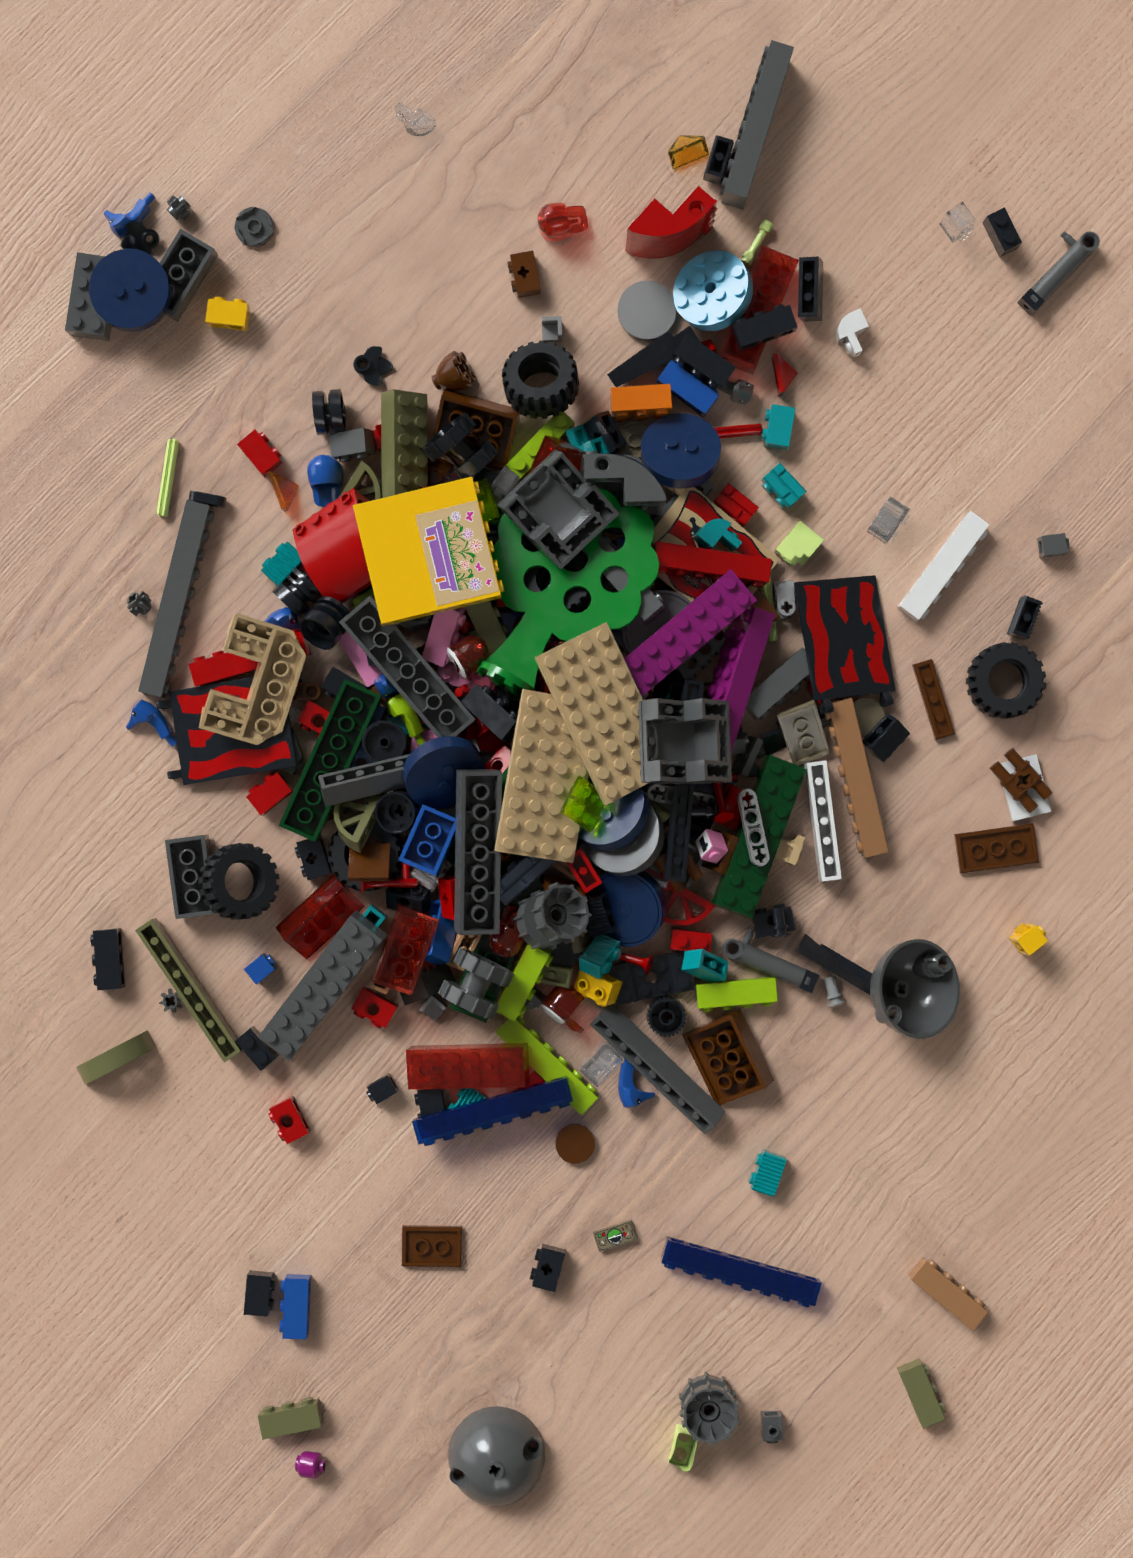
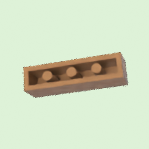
M923 1257L908 1275L910 1279L974 1331L988 1313L984 1308L986 1304L978 1297L973 1299L968 1295L970 1291L962 1284L960 1286L956 1285L953 1282L955 1278L945 1271L943 1274L939 1271L938 1268L940 1266L931 1258L927 1261Z

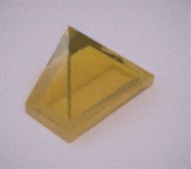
M679 135L667 151L673 170L709 155L705 137L696 135Z

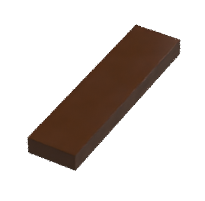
M932 659L913 664L912 667L934 739L938 740L954 735V729Z

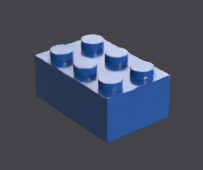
M422 805L399 857V861L438 878L455 840L456 818Z

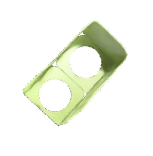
M799 521L776 548L774 553L787 564L795 566L797 563L804 565L824 539Z
M676 1424L668 1463L675 1464V1466L683 1471H690L691 1466H693L698 1440L694 1442L691 1435L689 1441H680L678 1439L679 1433L691 1434L686 1427L683 1428L682 1425ZM678 1447L684 1448L687 1452V1456L683 1461H677L673 1457L674 1450Z

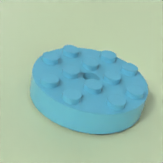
M721 250L707 251L692 258L679 272L673 288L674 304L679 314L692 327L702 331L721 330L735 323L747 310L752 299L753 281L748 269L732 253Z

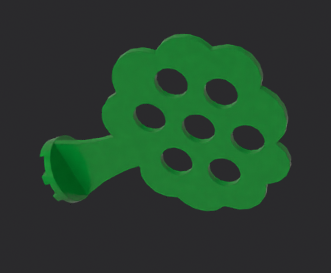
M598 488L619 512V515L603 530L610 527L619 528L625 535V543L616 552H606L598 544L600 532L583 548L588 554V561L586 566L577 572L567 571L565 568L560 570L540 551L531 552L526 550L522 545L523 533L505 514L500 519L498 525L499 540L494 544L495 552L491 553L493 561L497 560L499 572L496 573V577L502 580L504 592H500L501 600L507 608L517 613L525 614L506 641L489 658L482 661L476 673L481 678H484L486 674L495 687L502 691L504 687H507L510 693L518 699L521 697L522 689L536 691L535 686L539 667L534 657L544 653L552 635L561 641L567 642L606 622L611 631L620 630L630 625L639 615L642 605L641 592L651 587L658 577L660 565L657 553L651 547L655 537V529L650 516L642 509L636 507L621 508L616 497L605 489ZM534 567L545 568L551 574L549 586L541 592L530 591L524 584L526 573ZM612 567L622 568L628 575L626 587L615 593L606 591L601 585L603 573ZM573 588H584L591 595L590 606L581 613L570 612L564 605L565 595Z

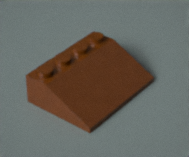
M445 389L441 395L433 437L442 428L465 412L476 424L470 433L465 436L474 448L486 439L490 441L498 453L486 467L506 471V464L509 461L521 415L520 411L517 412L510 406Z
M741 1009L727 1013L682 1035L713 1100L719 1106L764 1089L774 1081Z

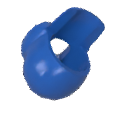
M330 455L315 456L307 466L308 481L313 491L315 504L320 507H326L327 504L332 503L341 495L344 473L341 464L336 458Z

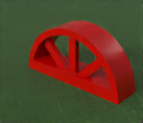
M650 867L644 870L653 877L663 879L662 874ZM669 881L667 888L661 887L663 893L674 890L666 903V915L678 894H680L686 919L665 917L664 922L673 925L693 924L705 918L715 907L709 901L686 888L677 893ZM687 899L705 909L692 917Z

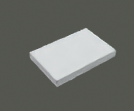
M1037 754L1022 757L1024 761L1030 762L1029 764L1038 774L1042 775ZM1009 761L1001 763L1009 773L1015 771V767ZM1025 776L1018 777L1020 779L1018 784H1024L1023 779ZM1003 787L1011 821L1051 812L1048 798L1043 800L1033 787L1029 788L1027 793L1038 804V807L1031 813L1018 800H1013L1011 794Z

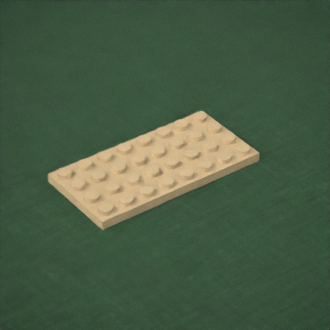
M607 622L534 657L603 805H608L648 784L641 783L640 775L641 758L639 754L638 709L639 701H643Z
M522 689L494 851L573 863L589 773L552 694Z

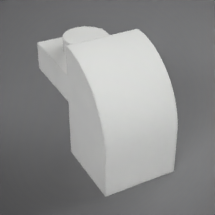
M861 308L847 314L841 320L836 330L837 344L845 340V350L848 354L851 353L852 358L859 356L863 351L856 335L866 331L869 327Z

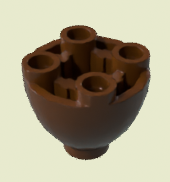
M452 351L440 362L436 373L432 376L433 384L438 390L443 388L461 391L472 387L473 382L476 381L474 372L469 370L466 364L467 358L463 352Z

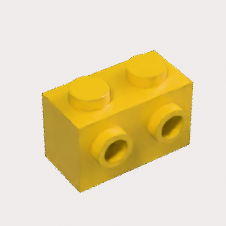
M223 297L208 298L205 322L209 327L248 331L250 306L242 299L226 301V298Z
M1022 923L1014 929L1015 933L1009 937L1021 954L1028 956L1048 942L1045 937L1047 934L1041 926Z
M580 970L573 989L580 992L581 996L595 1000L597 1005L606 1007L615 1004L623 982L609 974L604 973L601 979H598Z

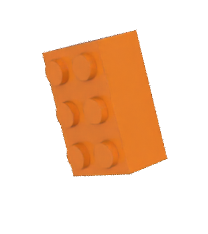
M671 385L611 387L610 406L612 418L616 419L617 422L627 421V418H635V420L640 421L646 420L647 417L655 416V419H659L669 415L672 409Z

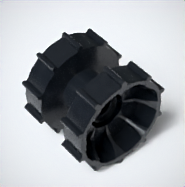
M465 412L442 428L422 448L423 452L432 462L442 457L445 453L455 465L444 475L448 482L473 477L491 462L498 453L496 448L487 439L475 448L471 445L465 436L470 433L476 424Z

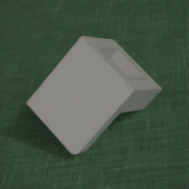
M561 316L542 317V341L562 342Z
M436 995L429 997L419 1011L424 1012L435 1022L448 1006Z

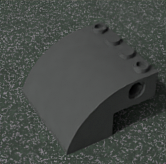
M556 449L497 504L526 538L560 570L619 515V512L595 484L584 483V477L562 452Z
M587 451L583 454L579 472L584 477V483H593L597 488L605 489L613 495H619L621 508L632 506L642 509L650 517L660 516L666 502V495L656 478L646 468L623 456L598 454L597 451Z
M660 698L639 701L641 783L708 784L732 782L729 701L704 698L687 701Z

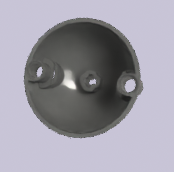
M924 939L901 942L882 955L874 967L870 982V995L873 1007L876 1010V1019L879 1023L887 1025L895 1032L916 1039L933 1037L943 1031L952 1021L960 997L958 974L949 955L937 944Z
M486 1407L471 1413L457 1426L449 1443L448 1463L450 1480L468 1498L485 1506H506L523 1499L536 1486L544 1468L545 1446L539 1430L525 1415L508 1407ZM530 1441H536L539 1445L535 1448H532L528 1445V1443ZM492 1465H495L496 1468L499 1467V1469L495 1470V1468H492ZM459 1469L464 1475L457 1476L454 1471Z

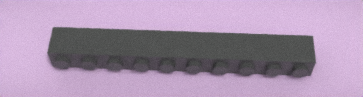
M186 500L138 692L165 698L170 692V676H173L175 673L176 664H174L175 657L179 656L181 645H179L180 637L183 638L186 629L183 626L184 621L190 614L189 601L193 599L195 594V588H193L194 581L199 578L200 569H198L199 562L203 561L205 554L203 549L204 542L208 541L210 534L208 526L214 519V511H212L213 508L210 505Z

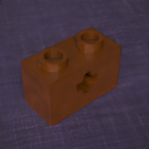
M534 251L511 254V261H508L507 264L509 274L513 273L514 280L511 281L513 293L517 292L518 298L541 294ZM525 271L526 278H522L521 272Z

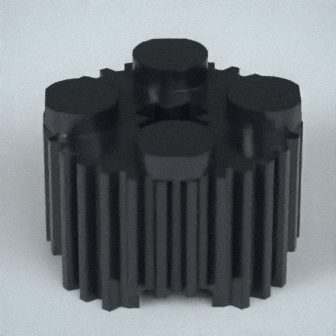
M663 995L662 998L659 996L651 1001V1005H648L649 1008H647L648 1012L646 1013L647 1023L656 1034L659 1033L660 1036L664 1035L666 1037L668 1035L670 1037L671 1035L674 1036V1033L678 1034V1030L681 1031V1027L684 1028L683 1024H686L685 1020H687V1014L684 1012L686 1010L676 998L672 996L669 998L668 995L664 997ZM668 1011L672 1016L667 1021H663L664 1018L661 1015Z

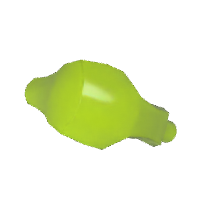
M401 694L392 697L387 702L386 716L400 717L407 727L410 738L414 737L418 746L425 743L421 732L424 730L415 710Z

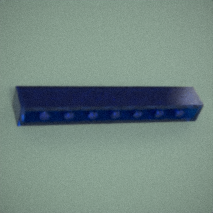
M567 1076L417 1117L412 1120L418 1145L424 1144V1146L435 1144L437 1139L443 1138V1141L455 1138V1134H471L476 1128L481 1127L482 1130L492 1128L494 1123L501 1122V1125L512 1122V1118L520 1116V1119L531 1117L533 1112L539 1111L542 1114L551 1111V1107L559 1106V1108L570 1106V1102H573V1095Z
M668 1236L666 1237L661 1255V1263L668 1269L675 1270V1268L683 1269L684 1273L690 1275L698 1273L707 1280H714L716 1278L721 1280V1283L733 1286L734 1283L741 1285V1289L752 1291V1289L759 1290L760 1294L769 1297L773 1294L786 1302H790V1300L798 1301V1304L804 1307L816 1306L822 1284L820 1279Z

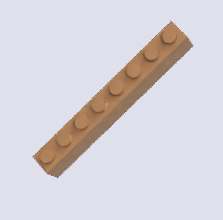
M850 697L831 701L834 711L825 714L827 720L830 719L831 723L829 734L836 744L833 750L835 757L839 758L840 761L838 771L840 777H843L845 782L842 788L845 797L848 796L850 803L847 804L848 813L850 816L853 815L854 823H851L854 835L857 834L859 842H856L858 853H862V856L865 858L887 853V843L853 700Z

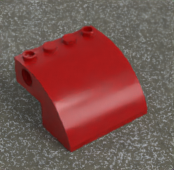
M698 186L672 214L654 198L628 227L625 251L636 257L657 259L673 256L686 250L703 234L707 235L712 230V224L716 216L715 212L718 209L716 207L717 200H714Z
M355 488L343 493L338 499L327 504L326 507L312 514L310 518L292 529L299 557L310 579L322 596L335 598L342 604L371 585L353 505L368 502L369 500L356 491Z

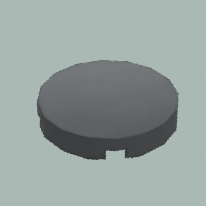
M249 207L238 214L234 229L238 239L243 244L249 247H260L270 241L274 233V224L267 211L257 207Z

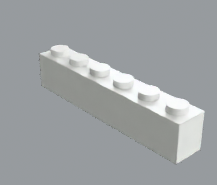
M970 510L897 608L915 622L920 618L923 620L930 612L927 609L930 604H935L942 594L939 593L943 587L947 588L953 581L951 577L955 571L959 572L964 566V558L967 555L970 557L976 550V542L978 540L982 541L989 531L986 529L990 524Z
M827 761L804 763V768L807 769L805 776L819 881L839 880L842 877Z

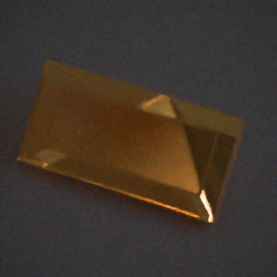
M272 471L267 472L281 509L284 512L288 511L299 485Z

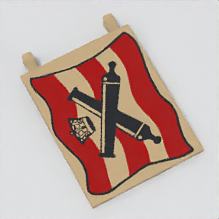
M669 487L679 497L654 527L655 537L653 543L660 541L703 548L693 539L694 535L709 521L725 519L732 523L727 530L736 533L742 543L736 550L730 551L718 540L711 550L772 559L771 570L778 563L780 558L695 487L684 489ZM671 571L658 573V578L676 593L686 597L690 602L716 582L711 577L697 579L691 574L677 576ZM744 583L752 595L758 589L751 587L750 583ZM730 623L722 629L723 632L728 628Z

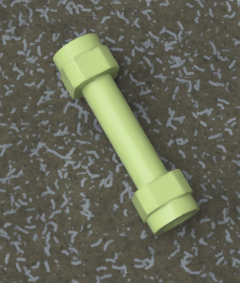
M764 220L754 242L748 252L745 251L741 262L745 266H751L755 260L754 255L766 235H769L774 225L770 221Z

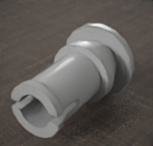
M836 976L823 979L828 994L827 1000L830 1001L827 1007H837L846 1003V1000H841L842 993L839 992Z

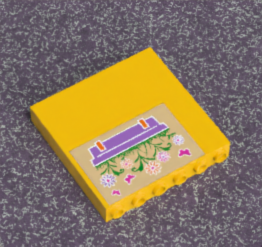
M472 477L353 505L382 626L501 598L500 592H504L502 580H497L496 577L499 568L497 560L493 561L491 553L495 551L492 540H487L486 533H490L487 521H483L481 515L485 513L483 502H478L476 495L480 494L478 482H473Z

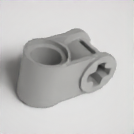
M794 581L773 582L776 611L781 619H789L796 608ZM784 605L789 609L788 613H785V610L782 609Z

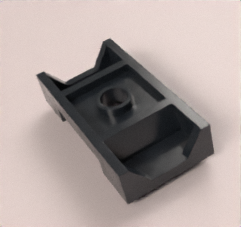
M685 951L653 956L650 972L657 974V980L654 983L647 982L645 970L636 964L624 962L612 965L610 969L611 976L623 982L616 1000L617 1006L653 997L695 990L692 975L682 970Z

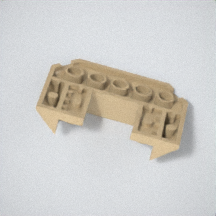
M235 612L227 628L228 634L223 651L257 661L256 672L247 700L210 689L205 707H202L199 728L258 745L283 731L306 654L293 630Z

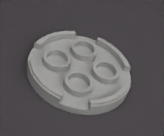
M640 281L632 284L623 292L618 303V319L622 327L630 336L639 340L650 341L659 338L671 329L676 318L677 309L672 293L664 285L655 281Z

